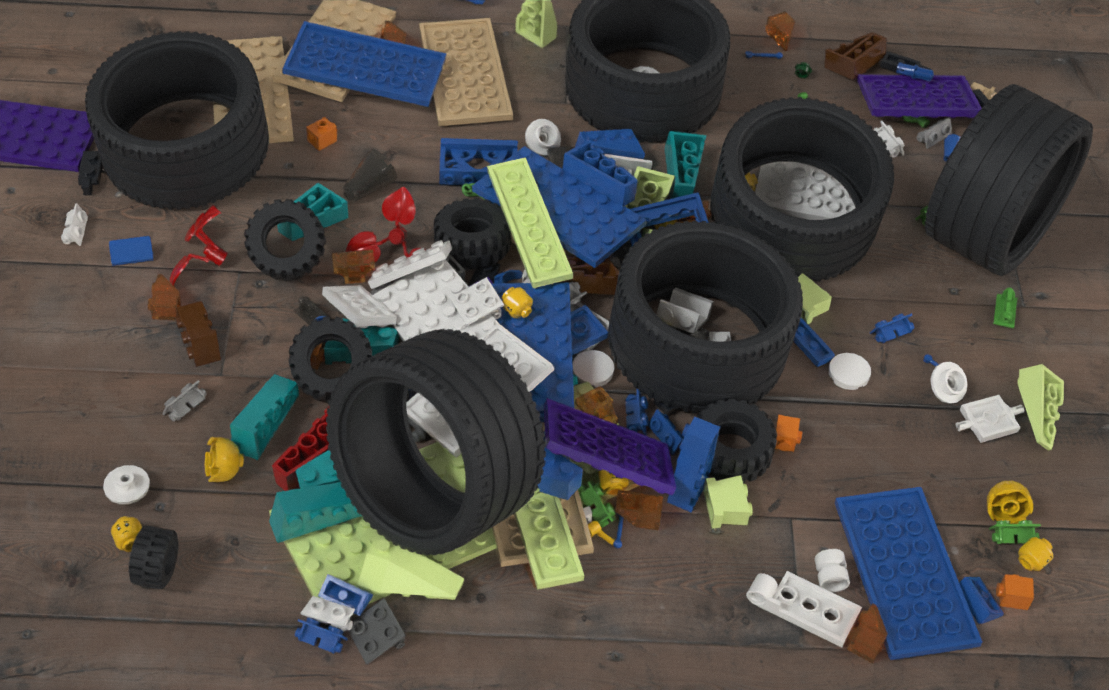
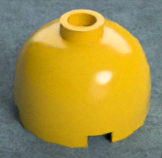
M210 437L207 445H211L210 452H205L206 477L211 475L208 482L228 481L238 473L239 467L243 466L244 456L240 454L238 446L232 440L223 437Z
M1012 480L1002 481L990 489L987 495V511L993 521L994 519L996 521L1008 520L1010 524H1018L1019 521L1026 520L1030 513L1032 514L1033 500L1028 489L1021 483Z

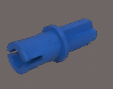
M900 62L897 66L899 69L896 71L897 74L911 76L912 79L919 78L931 81L934 76L933 70L921 68L918 65L912 66Z

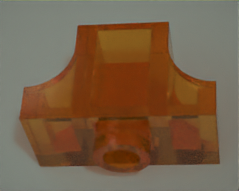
M373 250L332 253L334 274L342 275L345 284L365 282L366 274L375 270Z
M601 386L575 398V404L582 412L618 424V417L613 409L614 400Z

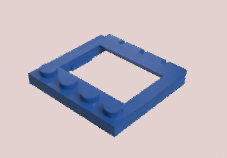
M699 192L630 209L647 220L645 227L693 215L697 222L706 221L709 223ZM638 232L629 239L631 247L641 238V233Z

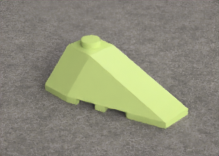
M526 0L521 6V12L516 17V32L543 48L556 39L557 21L551 0Z
M637 166L634 177L638 180L635 200L625 205V207L631 209L664 201L670 193L675 176Z
M1043 364L1019 369L1018 386L1036 441L1048 451L1052 450L1056 435L1054 423L1060 418L1057 410L1058 406L1063 405L1064 381Z
M376 535L366 554L358 587L378 595L388 596V593L402 594L403 597L424 595L426 598L455 600L464 583V578L416 552L411 553L408 549L403 550L399 545H393L392 541L388 542L385 537Z

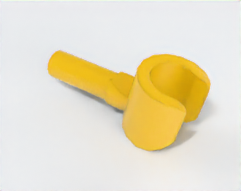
M591 521L587 524L591 537L597 534L613 546L615 540L601 530V526L597 521Z

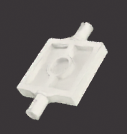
M1000 395L963 404L960 411L966 420L957 422L956 429L961 431L970 428L980 443L1014 434L1020 429L1014 415L1023 414L1024 407L1022 405L1009 407L1003 402Z

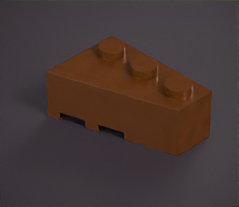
M871 32L855 38L854 42L850 44L842 43L839 48L834 50L831 48L826 49L825 68L848 79L855 80L858 78V74H863L883 59L886 54L887 38Z
M575 255L566 256L573 272V279L557 283L578 282L580 293L615 295L619 271L609 258L594 268Z
M202 301L177 307L178 316L175 317L177 328H182L183 330L180 334L183 344H188L186 352L189 360L193 359L196 367L220 361L216 330H212V322L207 317L208 313Z

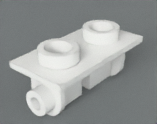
M880 121L882 127L873 130L878 132V136L883 139V143L886 142L885 144L890 152V156L896 157L899 152L904 156L903 147L905 145L902 139L895 137L890 125L886 126L883 121Z
M77 203L74 206V210H70L67 213L66 228L63 230L61 239L64 244L76 242L81 246L88 216Z
M312 596L302 610L301 615L324 624L329 623L333 627L346 631L351 630L353 626V621L350 620V617L355 609Z

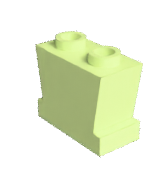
M802 273L798 277V282H800L803 292L801 318L807 324H810L813 317L829 310L832 297Z
M741 475L715 481V478H706L703 493L712 528H721L722 524L748 525L753 509L751 502L747 501L748 489L747 485L743 484Z

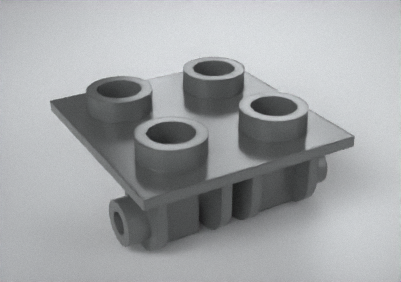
M385 598L353 621L351 630H348L367 665L392 646L400 649L405 645L406 634Z

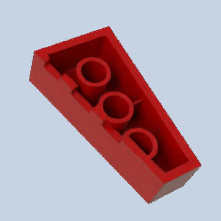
M327 408L324 411L325 414L312 423V428L307 433L303 432L298 437L299 441L294 446H290L272 465L276 484L284 491L300 489L296 469L328 451L329 442L326 437L328 435L326 431V426L328 425L326 422V417L328 416Z

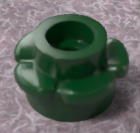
M801 62L795 65V75L802 79L809 77L812 68L808 63Z

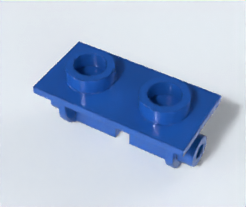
M903 313L893 317L890 322L886 320L880 321L875 324L876 328L869 333L873 334L876 332V341L881 343L895 339L894 331H896L898 337L909 334L914 330V324L908 320L912 313L906 316Z
M636 389L637 395L630 394L625 399L626 414L628 415L626 416V428L635 432L642 430L646 436V426H649V419L646 414L648 401L646 396H642L639 389Z
M657 409L649 421V428L661 442L668 444L669 452L671 455H674L677 449L680 448L684 437L679 430H675L676 427L670 421L669 416Z
M307 618L306 622L298 619V622L303 624L302 628L298 627L295 632V637L298 638V641L315 646L317 639L321 638L318 647L335 654L336 652L340 653L343 644L340 643L341 639L348 640V638L342 635L343 631L338 628L329 626L327 630L321 628V622Z

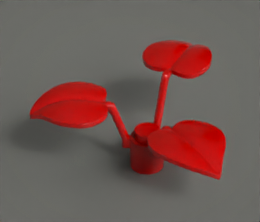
M401 187L383 201L382 213L388 221H395L396 225L390 231L389 236L377 242L376 235L373 232L363 231L356 234L346 247V255L362 265H372L378 261L381 255V250L378 246L387 241L395 245L402 244L404 255L407 258L412 256L414 251L421 249L415 248L408 254L407 242L405 241L407 231L399 224V222L404 225L410 224L416 214L414 200L406 187Z
M214 205L198 216L185 236L186 242L195 235L207 245L202 252L205 254V257L190 253L177 263L169 278V284L173 290L175 281L190 259L195 258L206 263L210 260L220 266L228 255V252L217 246L202 230L211 219L221 214Z

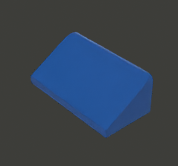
M150 236L109 241L112 266L154 260Z
M327 574L318 597L355 609L354 614L361 616L374 594L336 576Z
M964 577L959 582L970 612L979 624L1004 615V612L980 577Z

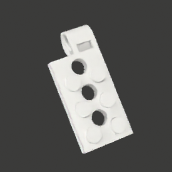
M788 571L785 573L779 586L771 576L763 573L758 574L746 594L749 601L756 606L840 647H843L862 609L861 606ZM788 592L793 595V598L785 599L781 594ZM803 603H811L815 609L808 610L803 606ZM832 613L836 616V620H828L824 614Z

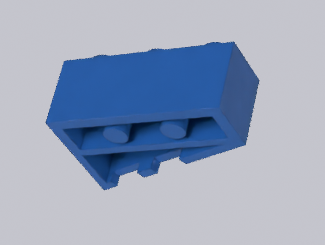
M632 129L579 132L575 145L577 147L591 140L594 143V147L596 149L601 148L604 154L644 159L645 153Z

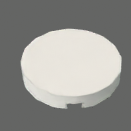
M587 350L579 353L574 358L573 374L577 376L580 384L587 381L594 385V387H601L612 379L614 363L605 353L597 350Z
M842 353L831 360L828 374L837 386L848 390H856L861 386L867 385L871 376V367L859 355Z

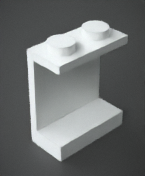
M675 288L673 289L670 302L660 300L656 315L666 324L694 334L709 320L714 301Z

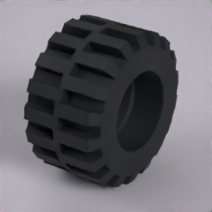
M148 525L142 527L135 538L129 559V577L132 584L160 590L165 588L173 575L178 556L179 544L176 531Z

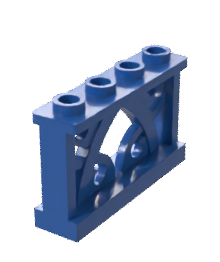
M441 138L439 184L464 185L466 183L478 182L488 174L487 167L475 169L468 165L467 162L472 161L474 158H480L491 163L490 165L503 163L505 159H508L517 152L518 140ZM445 157L452 158V160H448L445 162Z

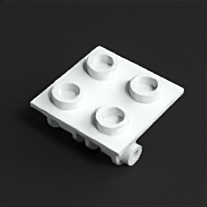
M487 277L450 297L466 326L488 314H491L495 319H499L502 312L501 307L505 306Z

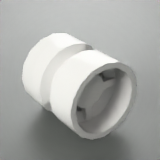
M827 549L815 556L816 570L819 571L818 581L820 587L836 593L845 590L850 585L845 555L841 550Z

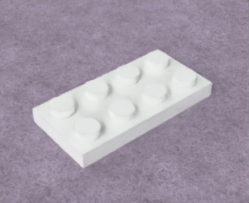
M442 240L435 242L431 245L432 248L424 250V248L418 249L408 258L401 256L395 259L393 264L388 265L384 263L376 267V271L372 273V277L368 281L371 289L446 259L453 248L450 241L444 243Z
M361 285L323 287L322 295L343 313L347 319L353 322L356 327L367 328L374 325L386 327L390 324H396L397 316L375 297H372V294Z

